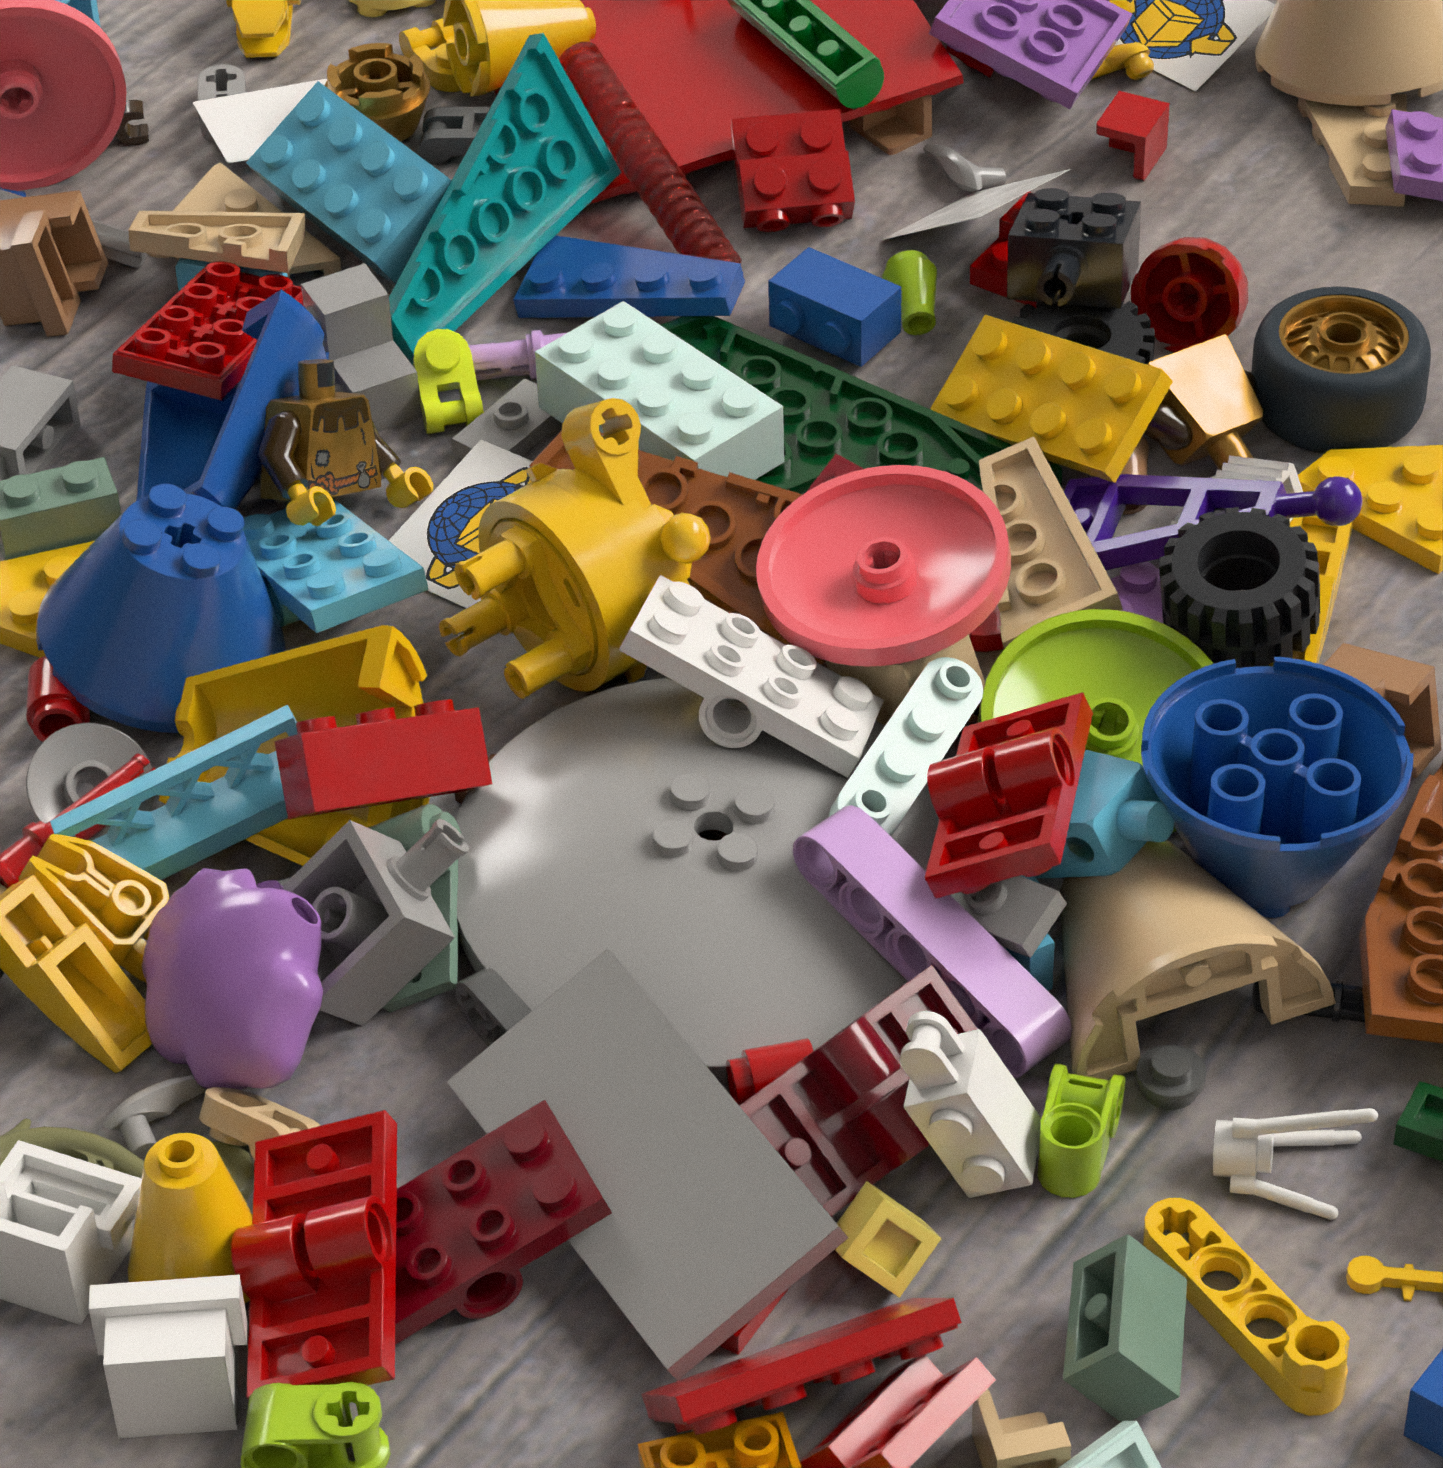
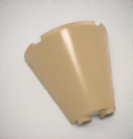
M1169 840L1164 842L1147 841L1119 872L1112 875L1065 877L1063 880L1060 894L1067 904L1060 913L1067 1011L1072 1027L1070 1037L1072 1074L1106 1080L1112 1078L1114 1074L1121 1075L1137 1070V1064L1141 1056L1136 1021L1257 981L1259 982L1261 1007L1271 1025L1336 1004L1328 978L1318 962L1309 953Z

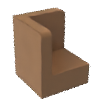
M926 95L895 105L886 111L874 112L850 120V128L888 155H895L932 137V96Z

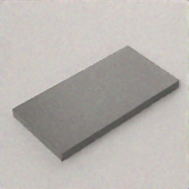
M609 948L447 1081L486 1134L541 1101L546 1100L612 1214L568 1241L661 1363L677 1381L848 1239L847 1235Z

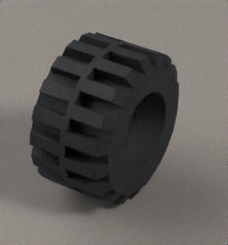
M1239 507L1225 508V514L1215 515L1211 511L1199 516V523L1196 525L1187 522L1178 529L1179 538H1170L1164 547L1165 556L1160 557L1159 563L1163 624L1187 637L1207 655L1213 664L1235 659L1236 668L1269 666V664L1274 663V657L1293 658V650L1303 652L1310 644V634L1317 633L1319 614H1321L1318 552L1314 543L1308 542V534L1300 526L1290 527V519L1280 514L1273 517L1266 516V510L1252 508L1250 512H1239Z

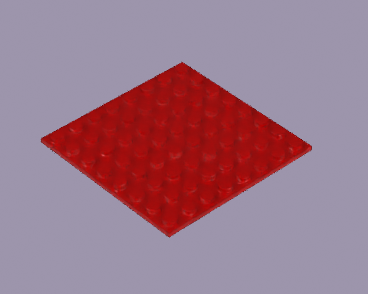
M581 0L584 7H589L594 14L596 22L595 38L590 39V44L586 51L560 62L622 172L589 204L620 194H629L637 191L639 188L663 180L682 177L691 171L722 161L734 160L730 128L731 118L840 109L843 123L874 112L886 111L895 105L926 95H935L945 89L963 84V74L942 42L929 34L931 26L914 0H810L879 58L884 70V82L880 92L869 104L855 109L848 108L839 102L737 13L727 0ZM498 88L493 91L495 97L498 95L501 88Z

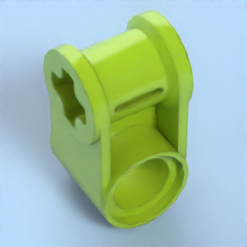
M1057 1063L1054 1065L1049 1080L1045 1109L1040 1122L1038 1179L1042 1187L1050 1193L1060 1197L1076 1198L1087 1195L1097 1187L1111 1138H1114L1117 1132L1124 1098L1125 1076L1114 1074L1110 1080L1068 1073L1066 1065Z
M356 1382L331 1385H291L284 1383L263 1385L255 1389L249 1396L240 1465L242 1468H385L391 1453L388 1437L382 1428L378 1427L382 1418L380 1398L374 1389L363 1383ZM349 1403H355L358 1416L354 1420ZM351 1443L355 1457L353 1462L348 1459L346 1448L350 1447Z

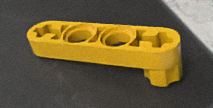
M1166 1198L1152 1205L1144 1219L1143 1246L1187 1279L1186 1299L1292 1410L1308 1416L1324 1415L1334 1411L1341 1404L1345 1395L1348 1374L1347 1356L1350 1337L1344 1328L1333 1320L1317 1321L1307 1317L1215 1220L1195 1202L1184 1198ZM1169 1229L1172 1232L1166 1236L1163 1235V1231ZM1186 1232L1189 1233L1188 1243L1181 1236ZM1212 1271H1225L1234 1275L1240 1284L1228 1291H1218L1205 1285L1201 1278L1206 1273ZM1259 1318H1268L1280 1323L1286 1332L1274 1339H1263L1249 1332L1246 1325Z

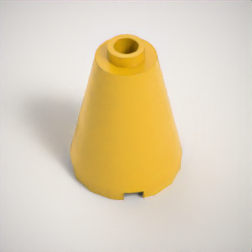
M445 0L443 25L444 27L453 25L455 43L445 44L447 57L459 89L463 93L471 92L470 97L482 96L502 87L529 35L544 33L560 62L586 51L589 47L590 39H594L596 35L594 14L589 7H584L581 0Z
M193 1133L173 1134L156 1142L146 1154L128 1261L129 1282L235 1275L231 1257L232 1237L236 1229L252 1225L253 1214L215 1146L205 1137ZM243 1292V1298H244V1304H245V1303H247L248 1301H250V1299H249V1298L246 1296V1294Z

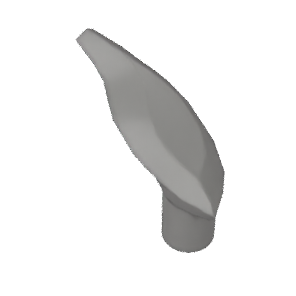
M926 144L923 147L925 154L940 166L947 179L960 189L972 192L1005 185L1006 174L1003 168L978 167L957 151L943 145Z
M193 1075L159 1082L123 1101L106 1117L103 1126L110 1130L121 1131L129 1151L141 1159L145 1158L149 1149L156 1143L149 1122L170 1115L178 1105L206 1091V1089L197 1084Z

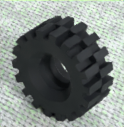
M1130 301L1125 303L1121 309L1069 304L1058 306L1057 303H1053L1051 306L1045 302H1037L1035 308L1027 303L1020 309V317L1014 316L1011 322L1140 363L1148 364L1154 360L1155 332L1154 328H1150L1151 320L1146 313L1138 315V306Z

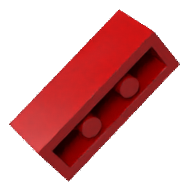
M446 699L415 705L416 716L396 719L395 709L392 707L355 714L357 725L337 728L335 716L297 722L296 735L274 741L288 820L466 792L471 789L492 785L479 707L455 710L453 699Z

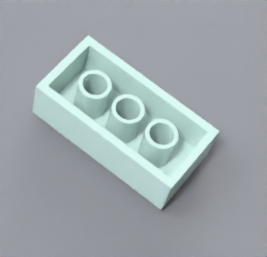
M624 301L535 351L539 408L561 423L564 422L567 414L574 408L610 398L623 399L632 405L639 416L641 431L638 448L641 451L673 461L676 456L698 462V468L725 477H728L729 472L754 480L784 462L783 406ZM599 425V431L603 433L602 426Z

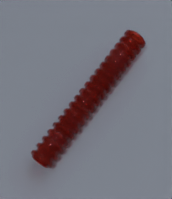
M580 42L566 49L559 57L561 65L609 151L617 160L626 177L632 182L633 187L640 194L641 199L648 206L649 211L655 217V220L663 229L675 250L682 255L741 263L742 266V259L734 250V247L726 238V235L718 226L713 216L710 215L709 210L702 203L692 185L686 180L685 175L678 168L677 163L670 156L666 147L662 145V141L655 134L654 129L647 122L643 113L639 111V107L632 100L620 79L616 77L615 72L609 66L605 57L601 55V51L596 44Z

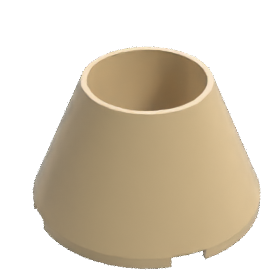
M1277 0L1256 45V68L1258 72H1263L1264 69L1271 75V85L1299 98L1327 104L1349 106L1391 104V94L1418 89V96L1420 98L1443 90V0Z

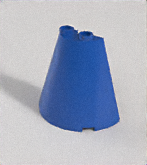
M279 290L247 312L242 331L255 338L257 343L242 379L222 400L147 381L136 501L149 496L150 489L155 485L173 484L180 487L185 493L197 495L211 500L222 507H230L237 510L262 473V463L258 458V449L264 436L266 406L270 400L299 395V361L329 360V352H325L322 344L325 333L313 315L296 299L283 290Z

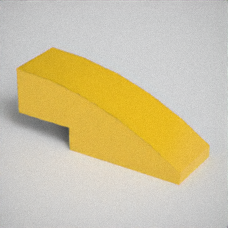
M34 874L13 884L0 894V968L53 1023L84 1050L114 1073L122 1071L152 1045L145 1022V999L89 926L84 923L74 928Z

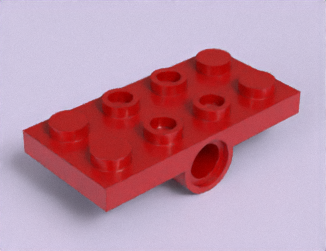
M1083 692L963 727L956 756L929 765L927 772L928 790L933 807L939 818V823L924 878L935 899L959 892L962 894L976 893L991 883L1020 875L1025 877L1037 876L1048 871L1053 866L1061 864L1093 712Z
M386 1110L255 1142L252 1225L236 1229L231 1242L235 1275L240 1274L242 1291L250 1299L246 1395L248 1399L255 1389L272 1383L331 1385L356 1382L368 1386L395 1380L397 1123Z

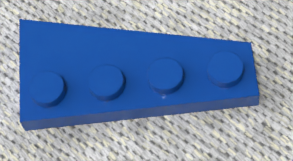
M555 235L537 252L513 301L518 318L596 317L622 301L647 317L730 316L745 284L741 263Z

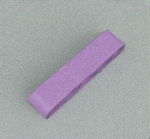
M852 805L845 806L795 840L792 850L794 861L804 878L907 981L932 965L975 1026L982 1031L1013 1078L1021 1077L1070 1039L1072 1031L1071 1022L1066 1010L1058 1000L951 895L935 899L924 878L926 871L862 809Z

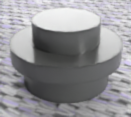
M1161 1045L1148 1050L1141 1056L1137 1064L1136 1078L1144 1096L1151 1104L1162 1109L1177 1110L1190 1105L1202 1092L1206 1083L1207 1071L1205 1063L1194 1051L1178 1045Z

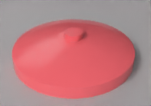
M0 0V188L22 191L50 186L68 179L85 169L106 150L114 139L122 122L126 106V83L117 51L107 34L91 18L79 10L55 0Z
M889 465L861 469L835 477L807 491L792 502L776 518L761 543L757 557L756 577L766 615L773 627L789 643L803 648L816 658L837 664L864 667L887 666L914 661L935 654L962 640L982 624L996 608L1005 592L1011 572V552L1006 526L998 508L983 491L972 483L948 472L933 468Z

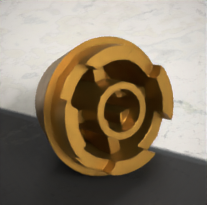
M370 43L348 49L349 59L338 64L337 67L330 63L327 69V81L324 86L401 142L414 134L418 128L431 86L429 77L424 72L423 62L416 53L408 58L403 55L394 54L392 44Z

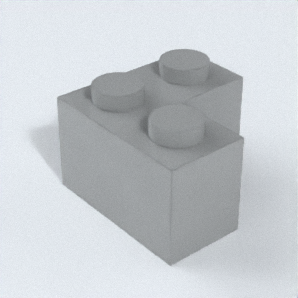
M364 263L301 284L303 305L317 320L325 333L322 344L325 352H329V360L334 361L335 392L364 394L369 400L371 418L378 432L420 418L421 407L417 371L393 341L389 294Z

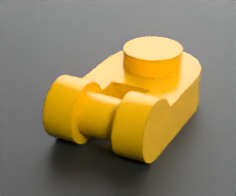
M443 18L432 21L430 28L420 31L417 27H413L399 33V43L404 56L410 58L416 53L421 58L424 72L429 77L432 87L444 92L461 91L452 74L445 45L455 43L453 25L444 27Z

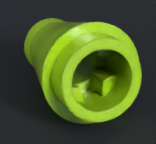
M915 250L899 252L887 261L882 279L902 287L901 322L904 331L911 335H923L930 332L936 325L937 268L922 252Z

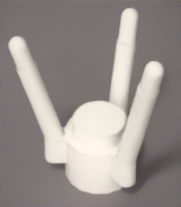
M1367 1108L1264 1119L1233 1117V1121L1216 1120L1213 1176L1230 1177V1193L1256 1195L1329 1220L1336 1219L1339 1213L1336 1207L1258 1180L1257 1172L1271 1173L1273 1147L1358 1144L1362 1137L1360 1132L1356 1130L1334 1131L1314 1129L1372 1123L1377 1120L1378 1113L1375 1109Z

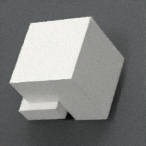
M18 1140L0 1166V1299L81 1325L89 1313L90 1285L108 1284L131 1249L133 1236L132 1221L136 1217L142 1179Z
M240 1274L90 1285L89 1313L98 1355H104L103 1366L118 1438L238 1430L239 1345H247V1316Z

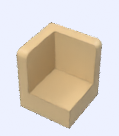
M989 1389L973 1403L972 1437L983 1468H1059L1071 1459V1443L1063 1422L1049 1424L1046 1415L1042 1412L999 1420Z

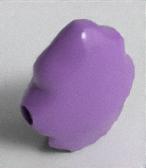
M203 868L192 876L186 885L175 891L151 922L142 962V971L147 982L145 1022L151 1042L159 1054L172 1063L188 1065L197 1084L206 1090L212 1087H226L239 1090L247 1087L274 1088L290 1080L301 1061L312 1025L322 1004L323 987L317 970L321 952V919L314 907L305 898L291 891L284 890L283 886L276 880H267L256 884L253 874L247 868L229 871Z

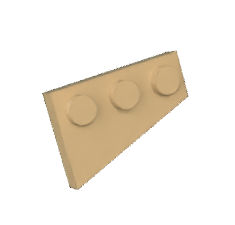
M1391 94V104L1370 106L1335 105L1298 97L1297 107L1303 117H1309L1313 125L1312 135L1317 145L1325 147L1329 155V167L1348 204L1404 207L1405 194L1394 193L1385 126L1392 109L1407 112V94Z
M139 211L128 231L130 251L147 253L151 257H177L205 262L224 261L241 267L289 273L306 235L305 213Z

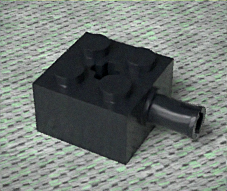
M1046 188L1035 193H1028L1008 234L1007 299L1045 302L1051 306L1053 303H1057L1058 306L1069 304L1121 309L1139 265L1141 201L1126 200L1123 195L1117 193H1099L1092 196V198L1069 196L1067 191L1057 188Z

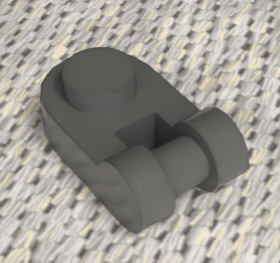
M435 107L428 110L423 118V135L421 136L419 148L421 158L429 164L438 165L446 162L450 156H465L491 107Z

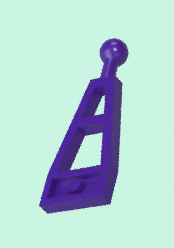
M1120 474L1116 483L1098 477L1070 479L1064 490L1070 505L1105 570L1160 559V557L1165 556L1164 547L1170 538H1179V528L1187 522L1195 525L1198 524L1199 516L1211 511L1214 512L1215 508L1239 507L1241 509L1239 512H1250L1252 508L1266 510V516L1269 517L1277 514L1287 518L1317 516L1327 525L1344 526L1356 519L1361 511L1363 502L1359 487L1352 480L1341 476H1334L1323 480L1316 487L1315 491L1288 494L1282 481ZM1126 504L1184 507L1177 524L1112 538Z

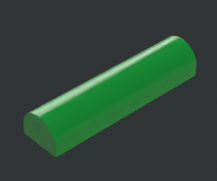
M727 0L737 13L844 106L852 109L863 107L869 104L880 92L884 82V70L879 58L812 1Z

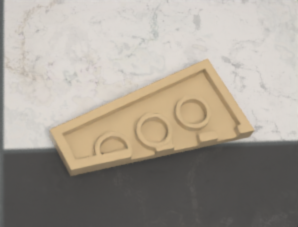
M1035 437L980 459L979 468L982 491L992 500L1004 520L1011 552L1009 581L1001 600L997 604L1002 626H1000L1004 649L1028 628L1045 619L1063 613L1088 609L1123 610L1119 595Z

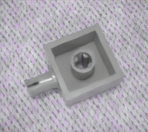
M438 819L432 824V828L406 852L400 841L349 820L283 885L284 890L291 891L305 898L314 907L321 919V952L317 969L323 987L320 1011L364 1026L455 938L433 900L430 889L431 884L460 856H464L469 851L468 844L463 842L465 838L450 823Z

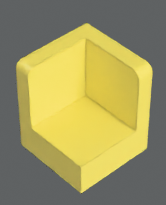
M866 1181L837 1222V1225L847 1235L848 1239L839 1245L835 1251L841 1258L900 1298L942 1238L925 1221Z

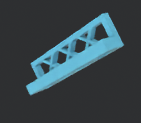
M288 705L281 707L51 820L50 823L54 834L76 838L75 834L96 824L111 825L107 834L92 841L160 880L167 878L288 818L276 751L270 754L256 752L261 743L284 732L289 737L296 735L297 720ZM214 766L229 767L225 776L211 783L197 781L202 772ZM155 795L170 796L166 805L151 812L138 810L141 802Z

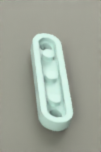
M950 657L936 658L927 664L831 806L829 817L843 807L852 805L866 812L892 836L927 783L929 765L943 759L983 697V685L974 669L963 661Z

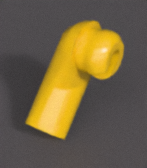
M1140 42L1115 45L1092 79L1124 68L1130 79H1142L1148 76L1154 69V63L1149 57L1151 51Z

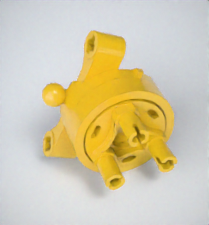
M606 399L574 408L567 414L562 424L561 436L575 469H557L543 463L535 464L526 469L532 482L486 508L479 524L478 539L480 553L466 561L457 563L455 566V576L461 589L468 596L472 595V598L475 600L481 598V601L439 622L441 636L445 637L451 633L453 635L459 634L445 642L451 653L460 657L471 648L498 633L506 636L513 633L527 653L506 663L504 677L510 689L521 699L530 696V694L555 680L574 690L592 691L623 673L629 683L644 677L647 665L620 651V646L659 576L662 575L673 582H683L690 585L687 579L690 577L692 562L699 560L708 551L711 536L709 528L702 518L688 513L673 515L672 511L655 504L651 505L638 478V446L641 423L635 409L623 399ZM599 425H601L604 434L602 436L600 435Z

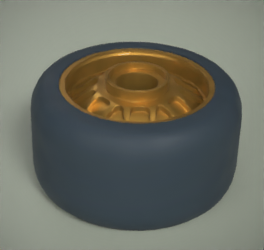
M1338 286L1315 288L1297 293L1275 305L1265 315L1255 335L1251 373L1255 377L1257 399L1263 409L1261 420L1273 433L1285 441L1317 453L1325 454L1330 449L1389 446L1410 432L1423 412L1427 396L1431 347L1428 335L1419 319L1402 304L1385 295L1366 289Z

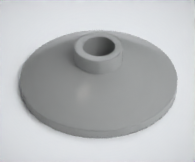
M80 723L56 731L39 746L28 767L26 792L34 816L38 821L46 824L79 799L76 793V785L89 783L95 787L130 761L131 757L139 753L147 758L146 754L128 735L107 725ZM150 763L145 768H143L145 772L141 776L145 775L152 769ZM155 796L141 802L138 810L151 812ZM107 825L91 837L89 841L107 834L111 825Z

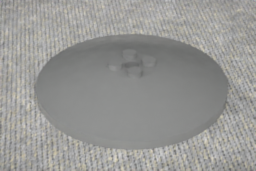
M670 678L651 679L614 687L557 709L512 739L489 762L493 784L469 790L459 808L456 821L462 836L465 838L463 842L469 846V851L464 856L458 858V938L475 972L486 967L492 968L531 1010H534L609 948L721 1084H728L726 1061L742 1057V1050L805 1038L810 1040L813 1050H815L905 984L907 980L804 878L794 861L792 852L793 844L799 836L829 817L834 801L885 726L875 721L862 755L847 778L763 730L754 742L745 747L727 748L716 744L706 736L699 723V709L704 697ZM928 783L925 784L891 836L925 871L939 823V818L930 798ZM706 830H719L728 835L724 836L721 840L712 841L701 838L698 834Z

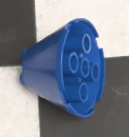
M155 485L150 489L149 496L143 497L131 504L56 579L46 592L39 608L36 641L38 650H44L46 657L53 666L52 674L76 697L79 703L97 714L124 725L157 732L179 733L175 724V713L181 702L187 677L286 651L282 627L243 531L245 524L243 516L233 508L222 507L206 498L185 493L176 485Z
M1274 657L1273 666L1236 668V661L1232 659L1191 672L1168 687L1158 697L1146 717L1142 732L1141 757L1146 777L1159 801L1163 803L1173 818L1174 827L1193 860L1259 914L1268 918L1286 915L1290 911L1291 906L1312 898L1330 881L1399 807L1409 788L1413 770V753H1410V748L1404 736L1405 724L1389 702L1371 687L1344 672L1322 664L1294 658Z

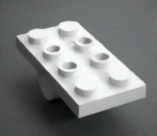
M662 575L656 581L619 648L625 654L704 697L699 709V723L706 736L716 744L727 748L745 747L754 742L763 730L847 778L862 755L884 701L872 694L869 687L860 680L838 675L817 663L814 657L803 648L781 643L760 631L759 627L749 618L737 613H728L706 601L694 587L683 582H673Z

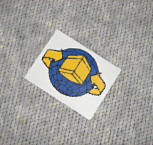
M1107 0L1133 14L1125 32L1115 45L1134 42L1144 44L1151 51L1149 57L1154 63V71L1195 92L1270 16L1275 5L1268 0Z
M480 440L390 538L389 541L424 567L429 588L427 591L465 608L481 601V598L475 600L472 598V595L468 596L461 589L455 576V566L457 563L466 561L480 553L478 534L482 514L492 503L532 482L526 469L530 468L529 465L533 461Z

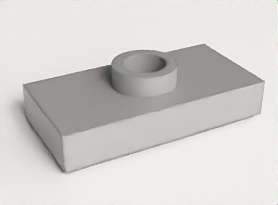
M524 378L452 438L453 455L463 459L480 440H484L522 457L560 425L561 422L539 408L537 384Z
M1021 876L991 883L976 893L962 894L959 892L951 895L1003 947L1029 958L1032 957L1067 904L1059 891Z

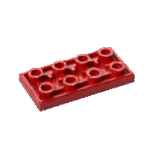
M217 261L209 263L113 353L112 372L222 400L242 379L257 343L255 338L242 331L247 312L279 290H283L303 305L302 289L300 286L293 285V281L290 278L282 275H265L261 277L241 272L236 264Z
M909 1298L650 1390L641 1395L649 1419H654V1421L674 1423L677 1433L693 1429L694 1435H699L736 1422L737 1417L734 1411L736 1407L745 1405V1408L763 1405L764 1410H768L800 1400L807 1396L803 1383L813 1381L815 1384L832 1380L833 1385H838L867 1376L876 1371L872 1359L880 1356V1359H887L900 1355L901 1360H908L944 1347L940 1334L957 1329L958 1324L962 1322L954 1298Z

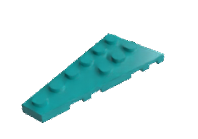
M544 33L529 35L389 296L393 341L412 365L414 349L421 337L427 332L436 329L455 331L622 173Z

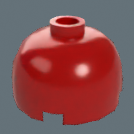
M1183 237L1159 246L1145 259L1131 284V302L1138 306V315L1146 313L1151 320L1150 328H1154L1155 338L1159 342L1171 344L1164 347V349L1175 353L1224 334L1228 337L1239 326L1247 307L1248 280L1240 261L1225 246L1208 238Z

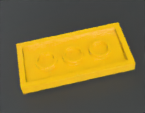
M984 315L930 409L1012 445L1035 437L1046 460L1116 483L1172 385L1173 380L1163 369Z

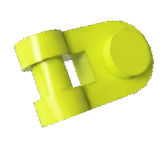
M436 329L427 332L418 340L413 358V367L417 371L420 406L426 434L444 432V426L465 422L466 426H468L484 413L469 345L459 333L449 329ZM459 390L460 400L440 402L438 392Z

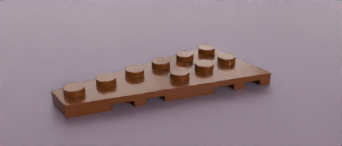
M562 430L529 467L543 463L557 469H575L564 446L561 436ZM638 448V478L651 505L655 504L672 511L673 515L680 513L693 514L702 518L709 528L711 536L709 548L699 560L692 562L690 577L687 579L690 586L698 590L708 602L728 613H737L749 618L763 633L785 645H792L778 633L766 615L757 583L756 564L761 543L773 522L792 502L803 494L729 472L728 477L699 469L698 462L676 456L673 461L641 451ZM814 657L817 663L828 668L825 660Z

